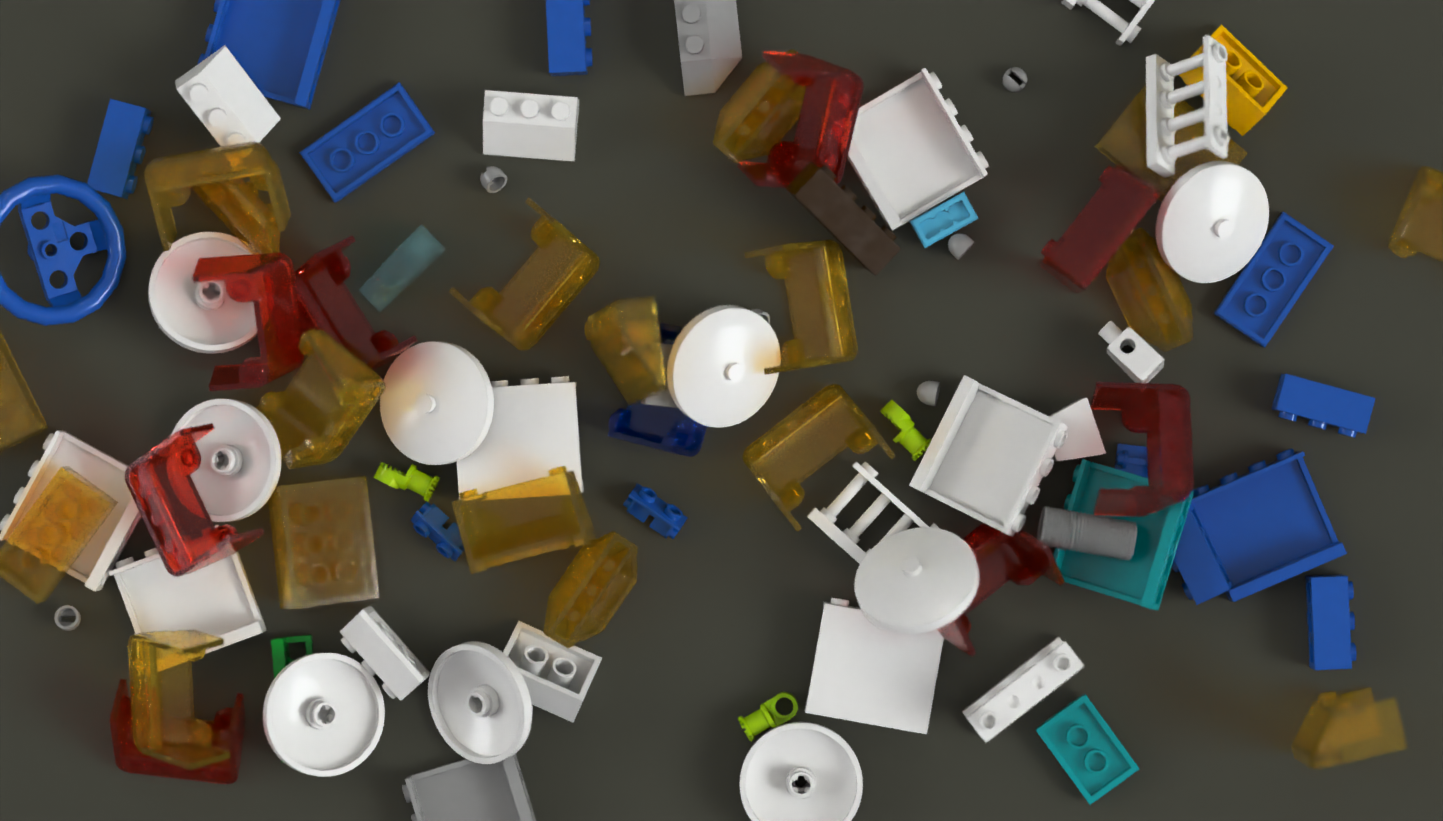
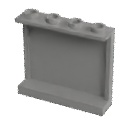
M516 753L494 764H479L465 758L409 775L405 778L406 784L402 785L405 800L407 803L412 802L415 814H411L412 821H536Z

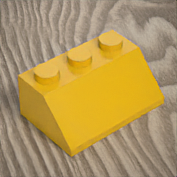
M1221 24L1211 37L1225 47L1228 55L1226 61L1227 123L1231 128L1244 136L1266 115L1288 87ZM1203 44L1190 57L1203 53ZM1203 66L1179 74V76L1186 85L1204 80Z

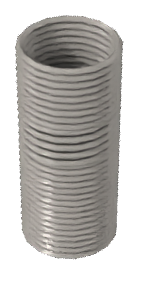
M1045 506L1039 520L1037 543L1042 546L1075 550L1076 552L1129 561L1135 548L1137 524L1132 521L1111 519V517Z

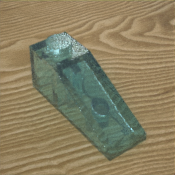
M420 225L389 256L359 291L381 312L446 248L425 226Z

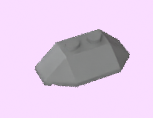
M674 0L685 96L716 93L742 59L736 0Z

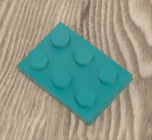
M1085 693L1035 728L1036 732L1090 805L1140 769Z

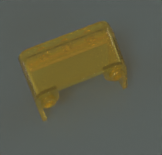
M245 142L158 157L150 161L145 169L144 177L163 251L171 249L178 235L171 207L180 206L187 202L191 194L190 186L249 176L255 188L269 192L278 232L285 231L291 213L281 172L262 144L258 142Z
M529 197L525 202L541 215L531 231V238L538 245V248L500 293L492 287H485L479 290L471 300H468L453 287L449 291L476 317L521 351L532 348L595 275L600 266L599 257Z
M822 240L782 244L745 252V258L765 256L766 269L774 279L785 280L794 339L787 340L782 346L781 360L783 365L765 368V375L848 362L855 359L858 351L843 254L836 241Z
M831 384L824 387L750 444L743 453V461L798 532L802 527L790 511L802 502L805 491L800 483L847 447L856 454H863L869 452L878 444L891 460L896 456L845 390L838 384Z
M197 630L142 632L130 636L128 640L133 738L137 749L141 753L188 770L230 758V752L211 746L212 732L209 725L202 719L195 717L192 661L201 660L205 655L206 649L224 645V638Z
M1371 687L1336 695V691L1318 694V700L1312 703L1291 745L1294 758L1311 769L1330 767L1407 748L1395 698L1374 702Z

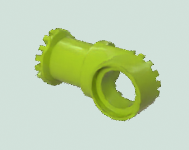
M891 399L880 412L899 430L901 429L893 441L895 443L899 442L912 454L911 459L916 461L923 454V451H926L932 439H926L914 427L915 423L911 420V417Z
M381 462L374 475L375 479L393 488L409 489L423 496L427 502L433 495L432 491H435L434 487H437L440 480L438 476L431 477L417 470V466L414 464L410 466L405 475L404 472L401 473L396 468L392 470V466L387 468L388 464Z
M781 692L762 703L760 709L746 717L740 716L737 719L741 728H746L744 733L752 742L755 740L756 735L766 729L780 726L793 718L798 711V701L793 694ZM780 698L790 699L793 703L792 712L787 715L780 714L776 710L777 700Z

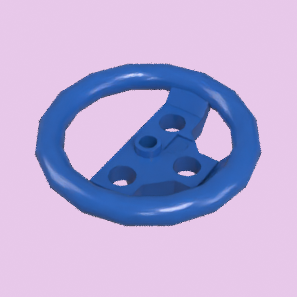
M62 175L29 177L4 190L0 194V226L12 209L18 205V212L28 241V255L35 263L45 298L51 307L41 306L22 299L7 286L1 273L0 305L16 318L43 326L75 323L100 309L119 285L126 261L124 229L110 202L87 183ZM51 194H60L80 201L96 215L97 219L76 225H71L61 220L54 214L50 201ZM38 211L42 212L46 217V224L42 229L34 228L31 223L33 214ZM75 232L81 233L84 237V245L78 250L73 249L70 245V237ZM51 245L52 250L46 254L45 247ZM107 249L108 256L101 278L91 291L82 297L73 276L82 257ZM59 270L63 273L65 280L61 287L54 288L50 284V275L54 271Z

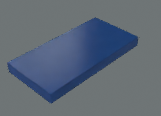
M399 82L299 153L334 203H337L435 134V131Z
M1281 212L1264 237L1258 251L1247 265L1244 266L1213 314L1265 348L1334 245L1285 212Z

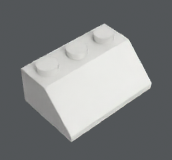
M226 45L175 80L177 91L232 162L258 145L281 119Z
M485 90L483 155L575 162L579 113L578 97Z
M371 605L358 613L340 631L343 635L341 641L351 653L355 651L359 653L364 659L361 662L363 667L372 676L377 674L382 679L384 684L381 686L392 699L397 697L400 701L403 700L430 676L427 668Z
M518 621L503 651L523 676L530 694L531 704L570 722H574L602 657L521 621Z

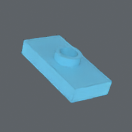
M962 192L911 220L910 224L925 249L979 218L965 192Z

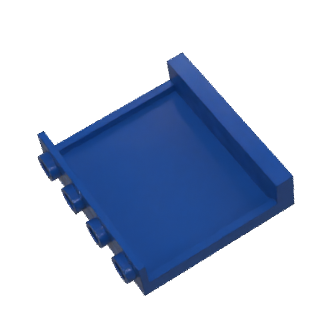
M215 0L213 10L217 13L214 24H209L205 41L209 43L206 53H201L198 64L226 45L264 97L310 110L341 0Z
M1293 448L1276 454V461L1266 464L1265 460L1259 461L1247 467L1248 473L1238 476L1234 472L1220 478L1221 484L1209 488L1208 484L1192 490L1194 494L1191 504H1193L1233 583V587L1225 592L1228 600L1231 602L1240 600L1347 554L1343 543L1337 539L1303 459V456H1305L1304 451L1294 452Z

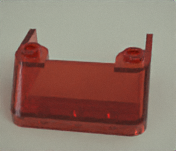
M763 51L762 57L781 75H788L795 84L806 86L794 141L776 143L769 151L767 163L739 161L737 167L756 186L786 188L810 162L818 167L824 164L837 176L834 182L838 185L842 180L864 89L863 80L852 70L807 54Z
M1120 164L1114 167L1109 165L1098 178L1102 182L1098 191L1057 241L1051 238L1040 252L1044 257L1037 264L1075 294L1084 291L1091 284L1161 194V191Z
M353 235L316 253L280 285L282 300L333 382L341 388H346L362 379L418 341L414 335L399 343L396 336L387 330L375 333L344 282L350 277L351 265L342 252L356 241Z
M283 253L199 258L193 274V283L225 280L226 291L230 298L237 302H253L261 357L248 358L241 364L215 366L209 383V391L259 388L298 369L304 361L305 347L292 260Z
M1096 382L1091 400V409L1121 410L1122 423L1126 429L1134 433H1147L1148 486H1135L1131 489L1099 488L1093 515L1143 517L1186 500L1194 486L1191 406L1188 391L1177 384Z
M212 423L176 431L131 463L125 471L126 485L165 568L171 575L176 577L192 573L233 555L265 534L262 528L238 534L237 530L231 525L225 524L215 528L190 476L198 470L201 464V455L195 442L215 429Z
M982 523L963 538L973 551L978 565V589L967 609L955 620L937 630L944 639L971 657L976 654V651L967 635L971 630V622L965 615L1009 580L1016 585H1030L1041 575H1044L1060 586L1065 583L1050 547L1023 530L1015 532L1014 536L1011 537Z
M120 679L109 720L115 762L118 768L128 773L219 784H232L237 781L245 729L243 693H237L234 708H224L217 711L214 721L155 714L153 705L143 697H129L127 680Z

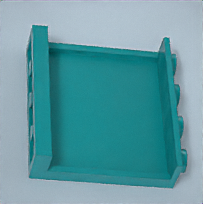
M1082 459L1081 465L1078 464L1074 470L1072 480L1075 482L1072 494H1068L1066 497L1064 509L1136 522L1137 536L1134 552L1131 559L1127 561L1096 554L1076 552L1075 550L1055 548V552L1049 555L1046 563V570L1049 571L1047 577L1159 611L1194 492Z

